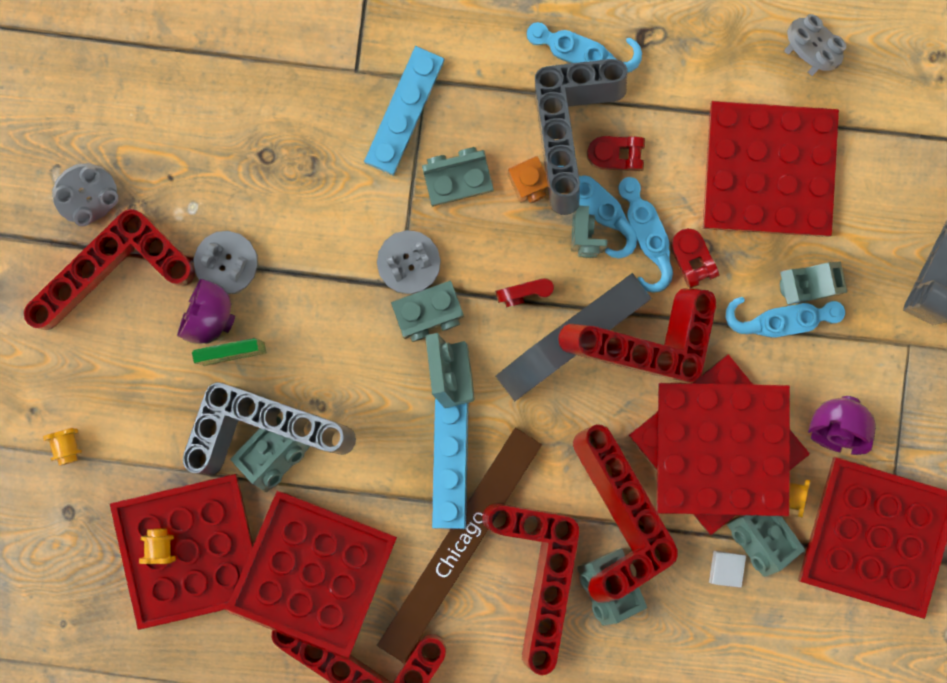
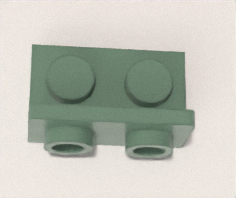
M476 147L459 151V156L446 159V155H440L427 159L428 164L422 165L432 207L494 191L484 150L477 151Z
M579 206L572 215L571 252H578V257L597 258V255L603 253L606 249L607 240L588 239L592 238L595 227V215H589V206Z
M451 280L391 302L403 338L410 337L412 342L426 338V335H430L428 330L441 326L442 331L456 327L460 325L459 319L464 317Z
M438 333L426 335L432 395L444 408L473 402L475 395L468 344L465 341L454 344L446 343Z
M279 416L276 419L277 425L282 422V418ZM259 428L230 460L253 485L264 492H268L280 483L282 476L293 465L302 460L310 446Z
M742 515L727 524L734 540L743 547L750 557L753 567L764 577L780 572L805 551L782 516Z
M622 548L577 566L580 574V583L587 591L593 604L592 611L602 626L617 624L648 608L639 587L623 598L606 603H598L590 596L588 591L590 579L624 557L625 554ZM606 580L605 587L607 591L611 593L612 586L610 582Z

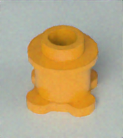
M68 428L43 436V440L50 443L53 454L50 460L58 461L59 466L78 461L77 455L82 453V450H78L74 436L79 433L77 428Z
M807 479L804 485L789 482V508L799 510L798 517L801 518L804 515L811 481Z
M148 529L147 535L141 536V540L144 541V557L139 558V564H168L175 561V556H170V540L174 538L173 535H167V529Z

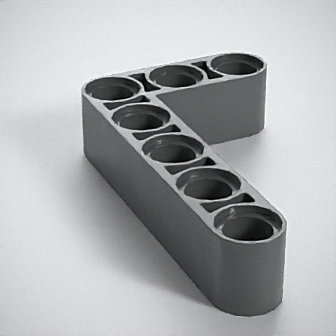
M607 59L542 67L535 74V100L549 199L552 209L558 214H572L578 209L580 203V181L568 107L621 100L627 92L628 69L626 64L620 60Z
M947 220L903 308V311L931 325L947 322Z
M633 273L529 348L495 377L515 402L576 356L563 351L559 345V334L565 325L581 324L611 330L652 298Z
M217 382L211 384L204 394L183 454V464L186 470L191 473L208 476L217 474L224 464L239 420L317 449L340 455L348 454L353 450L356 444V436L354 431L348 426L249 391ZM227 392V401L222 405V397ZM254 402L255 410L253 414L249 415V407ZM282 411L283 420L281 424L277 425V416ZM310 421L311 431L306 436L304 427ZM216 423L217 429L215 434L212 436L211 429L212 426ZM339 431L340 441L334 446L332 438ZM205 454L206 462L201 466V457Z

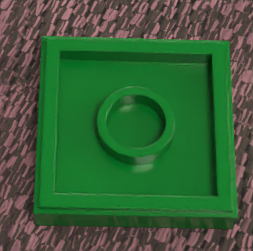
M256 338L196 349L192 352L193 362L203 366L267 354L265 342Z

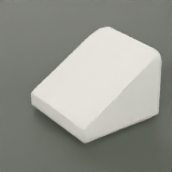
M714 550L709 583L742 587L746 555Z

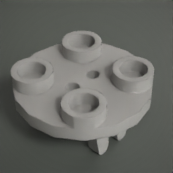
M808 14L806 18H798L790 24L787 30L790 44L784 52L789 55L794 50L805 62L810 64L812 68L808 73L811 76L818 69L832 71L840 66L844 58L843 52L847 48L846 43L841 37L833 35L824 27L819 17Z
M91 163L76 164L66 169L56 179L52 189L53 203L59 214L68 221L75 222L78 226H87L91 222L104 217L118 202L117 186L111 174L103 167Z
M405 230L394 233L384 241L378 251L377 267L380 277L388 287L398 293L414 294L425 290L433 284L439 275L441 260L438 248L429 237L417 231ZM408 254L409 258L404 259L403 255ZM410 265L415 267L413 271L408 269Z
M231 231L215 232L206 237L197 247L194 257L195 273L199 280H209L222 287L227 294H237L255 278L258 267V254L251 242L241 234ZM228 254L231 255V259H230V260H227V259H226V256H227ZM225 266L226 269L221 271L220 267Z

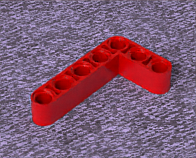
M128 209L120 213L26 305L23 313L24 319L33 328L42 330L54 328L135 249L167 281L177 286H185L193 281L195 278L194 265L147 216L138 210ZM132 218H140V229L135 233H129L127 228L128 222ZM110 240H116L118 243L116 253L107 256L104 250L106 243ZM155 240H161L164 246L163 251L157 256H152L149 251L151 243ZM87 262H93L95 267L93 275L89 278H84L82 267ZM180 262L184 263L186 266L184 276L174 279L171 273L173 266ZM69 284L72 290L71 296L67 300L62 301L59 297V290L63 285ZM45 306L48 310V318L45 322L38 323L36 312L39 308Z
M688 288L679 290L674 297L664 345L596 326L581 324L565 325L559 334V345L563 351L569 354L667 379L694 382L699 379L703 371L716 311V298L709 290Z
M596 424L579 432L573 440V447L632 552L590 579L588 584L590 596L598 603H606L623 598L672 566L677 560L678 549L612 433L607 427ZM589 436L595 440L596 448L591 445ZM606 464L610 466L612 476L608 474ZM622 492L627 495L628 504L624 502ZM639 520L644 525V532H642L639 528ZM655 548L660 553V561L656 558ZM631 564H633V566L636 569V577H634L631 573ZM606 580H608L612 586L611 593H609L605 587Z
M494 503L487 506L482 514V522L489 531L503 536L541 542L522 650V660L535 674L547 675L555 669L580 534L579 526L573 518L562 514ZM503 510L506 514V521L503 526L495 528L492 523L493 515L497 511ZM535 516L537 527L533 532L527 533L524 529V522L528 517ZM565 521L568 525V532L564 537L558 538L555 533L556 526L560 522ZM560 553L563 558L562 565L558 569L552 570L550 559L553 555ZM550 586H555L557 589L555 599L546 602L544 599L545 590ZM545 618H550V630L540 634L538 631L539 623ZM544 650L546 653L545 661L541 665L534 666V654Z
M273 630L271 632L273 643L279 649L330 683H361L366 679H370L375 683H407L405 674L410 670H416L422 675L423 681L421 683H429L446 656V644L440 636L435 634L424 636L394 681L391 682L352 655L347 660L323 650L321 658L313 659L306 652L308 644L296 639L286 641L280 636V633ZM427 643H435L440 647L441 653L434 659L427 658L423 654V646ZM338 661L346 662L350 667V674L346 677L337 676L333 670L334 663Z

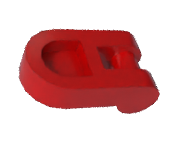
M597 137L589 144L587 158L592 166L601 170L644 171V160H641L642 149L645 148V138ZM620 149H629L628 159H619Z
M687 228L675 234L671 243L672 252L690 289L698 286L701 280L706 278L712 280L720 276L706 243L698 231ZM700 258L703 266L693 270L690 261Z
M541 278L496 290L495 292L498 303L505 302L507 308L525 303L523 297L535 293L540 297H548L553 293L554 285L549 279Z

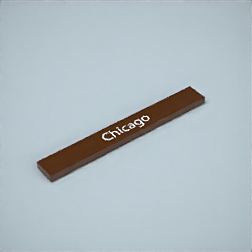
M516 427L514 428L467 502L466 529L449 530L378 642L377 646L402 663L405 662L487 533L488 529L482 522L484 510L487 506L494 503H506L541 448V443ZM497 511L493 515L492 523L494 522L500 511Z

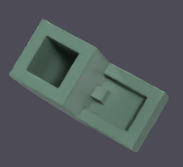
M841 261L780 272L782 278L780 280V290L786 298L788 305L847 293Z

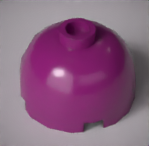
M200 279L188 301L190 304L186 313L184 312L177 332V336L183 338V340L199 345L209 344L217 340L222 332L229 333L235 320V315L230 314L232 303L227 292L214 282Z
M842 396L841 398L824 402L815 411L808 433L812 432L811 439L824 448L841 453V449L844 447L852 449L851 455L867 454L872 450L876 423L874 416L861 404L859 399L852 396Z

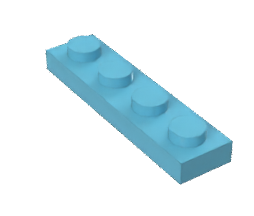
M415 46L364 160L365 164L394 176L444 64V58Z
M435 399L432 528L466 529L469 403L444 408Z

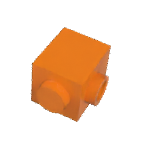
M538 156L508 169L507 175L520 203L528 200L531 204L547 196L546 173Z

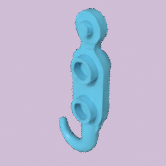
M539 22L531 24L527 29V39L531 44L536 46L548 45L555 57L568 63L616 59L600 43L571 31L561 30L551 33L546 25ZM632 38L626 39V42L633 48L634 52L633 58L630 61L623 62L628 69L627 73L638 68L642 61L641 47Z
M579 176V206H589V215H595L596 222L620 231L626 237V245L622 250L615 251L606 248L605 253L618 259L632 254L637 245L636 232L628 222L619 202L590 176Z
M627 177L620 182L618 191L620 196L629 202V209L627 211L628 222L636 232L637 241L643 253L661 271V279L655 284L645 282L642 277L637 279L646 291L653 293L661 292L669 286L673 278L669 239L653 205L641 199V186L638 180Z
M739 297L729 303L725 318L730 328L739 334H757L777 338L814 330L820 321H826L830 324L838 323L843 320L845 309L837 301L826 303L821 309L809 303H802L770 309L751 321L740 322L735 317V309L745 299L744 297Z

